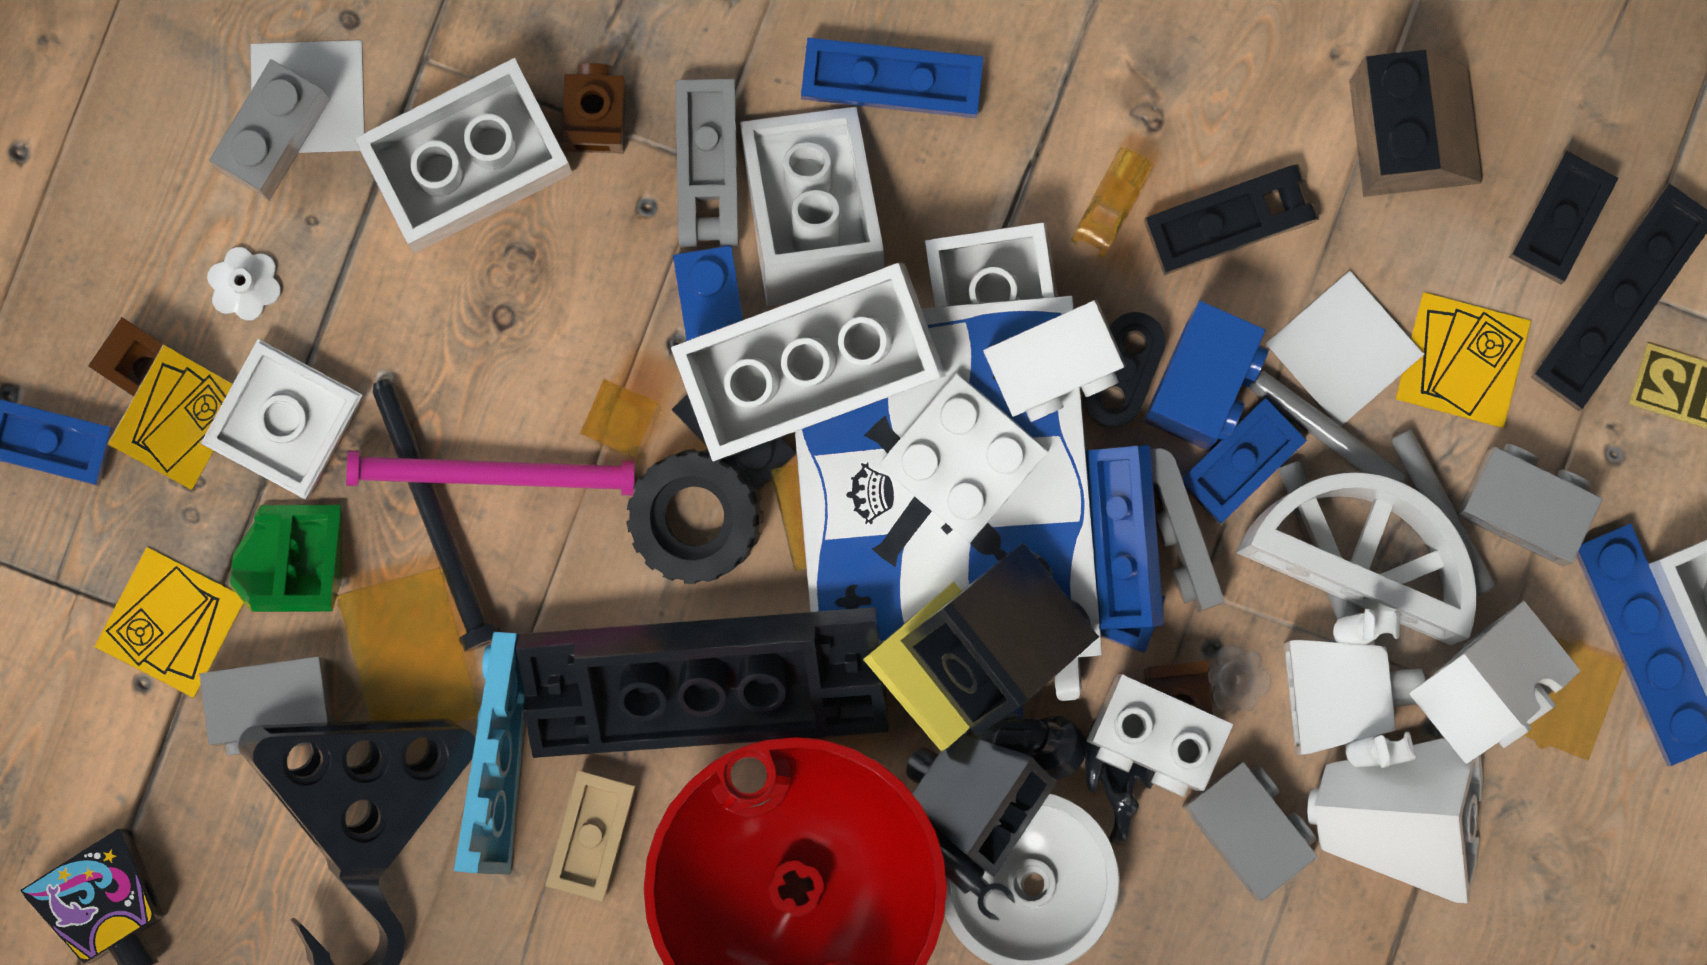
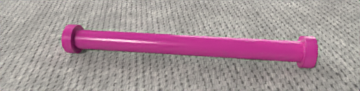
M348 450L346 486H358L359 480L619 489L621 490V496H633L635 465L634 460H622L621 466L360 457V451Z

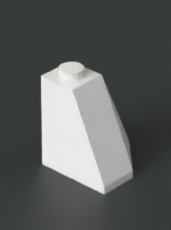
M1442 738L1413 745L1416 759L1381 768V766L1356 767L1348 760L1326 764L1320 788H1312L1310 791L1307 810L1309 824H1315L1318 828L1320 850L1450 901L1468 904L1478 863L1479 837H1475L1478 817L1477 802H1482L1483 771L1481 755L1465 764L1448 741Z

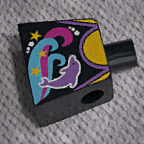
M128 829L115 830L20 890L26 900L84 964L93 963L108 953L112 954L118 965H156L159 962L141 932L162 920L164 915L133 836Z

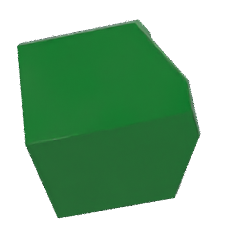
M261 505L255 513L254 523L233 553L230 577L231 588L251 612H332L342 583L341 505Z

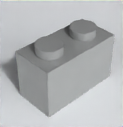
M270 59L209 161L219 172L270 201L329 103V98L322 88Z
M1506 444L1503 450L1493 447L1486 451L1457 512L1458 516L1562 567L1572 564L1603 498L1589 492L1592 483L1566 470L1560 469L1557 476L1538 468L1535 466L1539 459L1537 456L1512 444Z
M312 657L199 673L208 743L212 746L225 745L226 756L241 754L238 748L239 738L251 726L334 722L325 658ZM300 743V744H298V745H296V746H304V745H310V744H309V743Z
M1238 762L1182 807L1256 901H1263L1318 857L1310 847L1317 838L1295 811L1286 817L1272 799L1280 791L1258 764L1249 769L1244 762Z

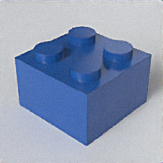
M1199 300L1188 317L1143 422L1205 450H1208L1217 439L1227 440L1228 436L1231 437L1245 406V403L1236 400L1240 387L1243 385L1249 388L1252 382L1256 381L1269 352V348L1260 345L1266 330Z

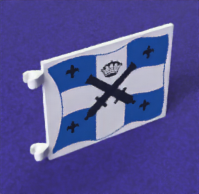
M1073 296L923 308L922 312L943 366L945 377L795 431L810 612L876 607L881 642H884L951 583L955 582L963 590L1001 558L1024 542L1031 552L1039 554L1048 563L1052 570L1054 581L1066 596L1084 608L1090 618L1091 627L1099 636L1097 640L1055 676L1056 696L1059 700L1068 701L1079 698L1082 691L1079 657L1102 655L1080 387L1059 396L1064 407L1032 422H1030L1026 411L1013 417L983 350L1074 310ZM956 373H959L1049 450L970 543L878 465Z

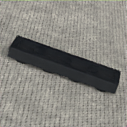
M1670 183L1666 185L1533 372L1531 378L1577 411L1582 410L1707 234V209Z

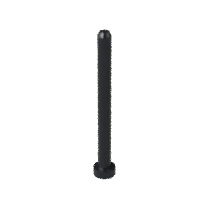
M388 378L375 382L372 393L397 457L424 459L395 384ZM408 482L466 630V634L459 637L464 652H470L492 644L493 632H501L498 623L489 624L434 483Z

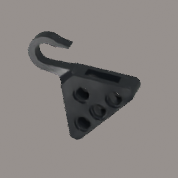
M448 718L251 726L239 738V752L325 856L328 869L372 916L378 926L380 938L377 950L362 965H399L405 949L404 930L379 888V879L472 760L475 737ZM426 738L427 750L425 755L418 762L407 764L406 751L409 745L416 739ZM362 740H368L369 753L366 759L359 765L348 766L347 754L352 745ZM300 743H309L311 752L307 762L299 768L289 769L287 758L292 748ZM359 800H367L368 811L364 819L355 825H347L346 813L349 807ZM292 918L291 921L305 946L309 964L335 965L330 957V953L296 918Z

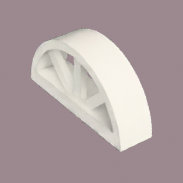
M1341 473L1311 481L1283 496L1261 513L1249 527L1236 551L1239 555L1345 599L1362 608L1377 611H1400V624L1450 646L1467 640L1470 637L1476 610V585L1472 563L1466 546L1454 525L1439 507L1414 488L1394 479L1368 473ZM1341 496L1373 502L1351 561L1341 557L1317 499ZM1297 507L1314 546L1276 530L1285 517ZM1392 511L1418 533L1431 553L1382 574H1377L1370 571L1369 568ZM1438 570L1443 587L1444 602L1403 584Z

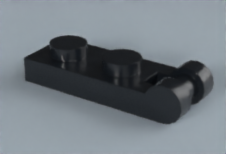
M1294 164L1145 217L1144 223L1164 276L1318 221L1319 216L1314 203H1307L1300 185L1305 181L1300 165ZM1278 192L1285 211L1271 216L1264 196Z

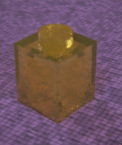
M603 379L580 435L587 442L639 463L662 410L661 406L655 400Z

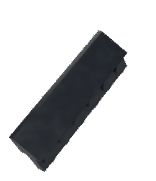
M876 607L519 634L516 651L526 696L523 712L533 758L760 742L794 737L815 738L888 732L886 686L863 660L882 643Z

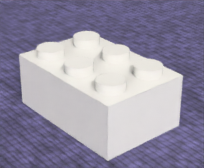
M515 58L354 138L407 244L414 254L573 174Z

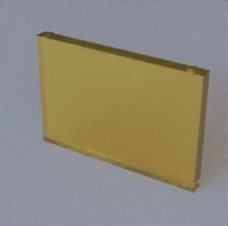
M440 567L337 595V607L341 610L371 721L448 718L455 723L477 718L481 705L476 700L445 587L446 577L441 572Z

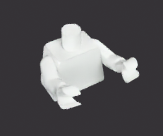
M1365 609L1364 613L1342 617L1334 625L1333 636L1335 642L1292 640L1284 643L1295 756L1311 754L1347 744L1345 752L1347 759L1356 767L1381 766V768L1416 759L1410 733L1405 732L1404 738L1399 741H1390L1388 738H1385L1384 734L1395 731L1393 707L1417 705L1409 693L1425 681L1422 668L1389 671L1387 648L1385 646H1375L1374 640L1380 634L1391 633L1395 639L1399 638L1400 611Z

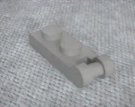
M735 79L676 80L679 247L697 246V241L720 240V246H738ZM696 200H719V217H697Z
M1161 448L1152 449L1150 455L1153 489H1155L1162 511L1155 513L1156 528L1164 547L1174 545L1181 567L1174 569L1173 575L1179 594L1184 604L1194 601L1197 613L1219 606L1225 601L1176 460L1167 450Z

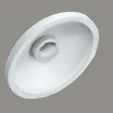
M1049 794L995 877L986 872L983 875V878L989 884L998 883L1009 888L1014 894L1015 904L1007 898L1004 892H991L986 898V907L989 912L1001 919L999 921L991 920L979 910L978 897L971 891L964 894L946 878L945 917L952 931L963 945L989 964L1068 965L1087 953L1099 941L1115 913L1120 890V876L1112 844L1100 825L1082 808L1062 797ZM1031 874H1039L1044 879V889L1036 896L1027 895L1023 887L1025 879Z

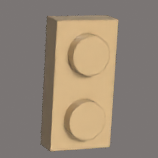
M577 770L545 884L546 887L604 902L636 786Z

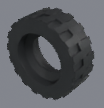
M696 449L684 450L656 462L647 469L643 477L638 479L633 487L635 489L634 495L628 500L629 520L626 523L628 533L631 532L634 540L632 545L636 553H641L646 560L644 563L651 570L656 569L663 573L662 577L671 581L675 579L684 580L685 584H696L700 581L709 582L734 570L751 554L750 551L758 543L761 535L758 532L760 524L763 523L764 511L760 509L759 501L762 498L759 489L756 490L751 482L753 478L747 470L743 471L736 465L737 461L729 456L712 461L708 449L704 451H696ZM701 487L707 489L719 499L723 507V527L718 536L707 544L689 545L683 543L669 529L666 517L669 502L677 492L684 488Z

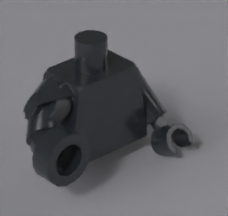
M1010 713L978 735H975L969 729L966 735H961L948 748L940 752L939 755L925 747L920 748L913 753L907 763V777L919 784L912 794L922 805L936 832L944 858L946 878L964 894L971 891L978 897L979 910L991 920H1001L995 914L989 912L986 907V898L991 892L1002 891L1014 904L1016 901L1014 894L1009 888L998 883L989 884L983 878L984 873L986 872L995 877L1057 784L1055 779L1071 775L1080 767L1085 759L1087 751L1085 736L1075 724L1063 716L1052 715L1039 720L1038 718H1017L1019 713Z

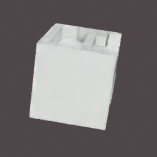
M1522 601L1469 639L1463 645L1464 647L1461 651L1435 672L1432 677L1418 685L1409 694L1464 763L1467 764L1498 742L1505 748L1532 729L1531 723L1556 706L1548 694L1552 691L1556 693L1561 690L1581 670L1527 603Z

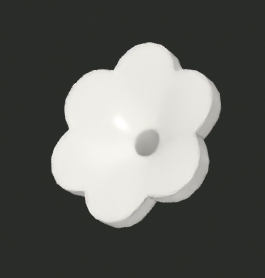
M235 247L229 250L224 262L214 264L207 276L208 283L215 290L212 297L215 309L222 314L236 313L245 321L258 319L264 311V306L274 304L281 295V287L274 279L276 264L273 259L266 254L252 255L243 247ZM245 277V283L242 286H238V279Z

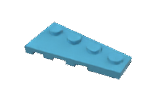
M493 632L492 644L487 645L484 651L482 672L485 686L482 704L477 716V734L454 871L511 874L525 725L523 709L526 697L516 651L519 635L517 633Z

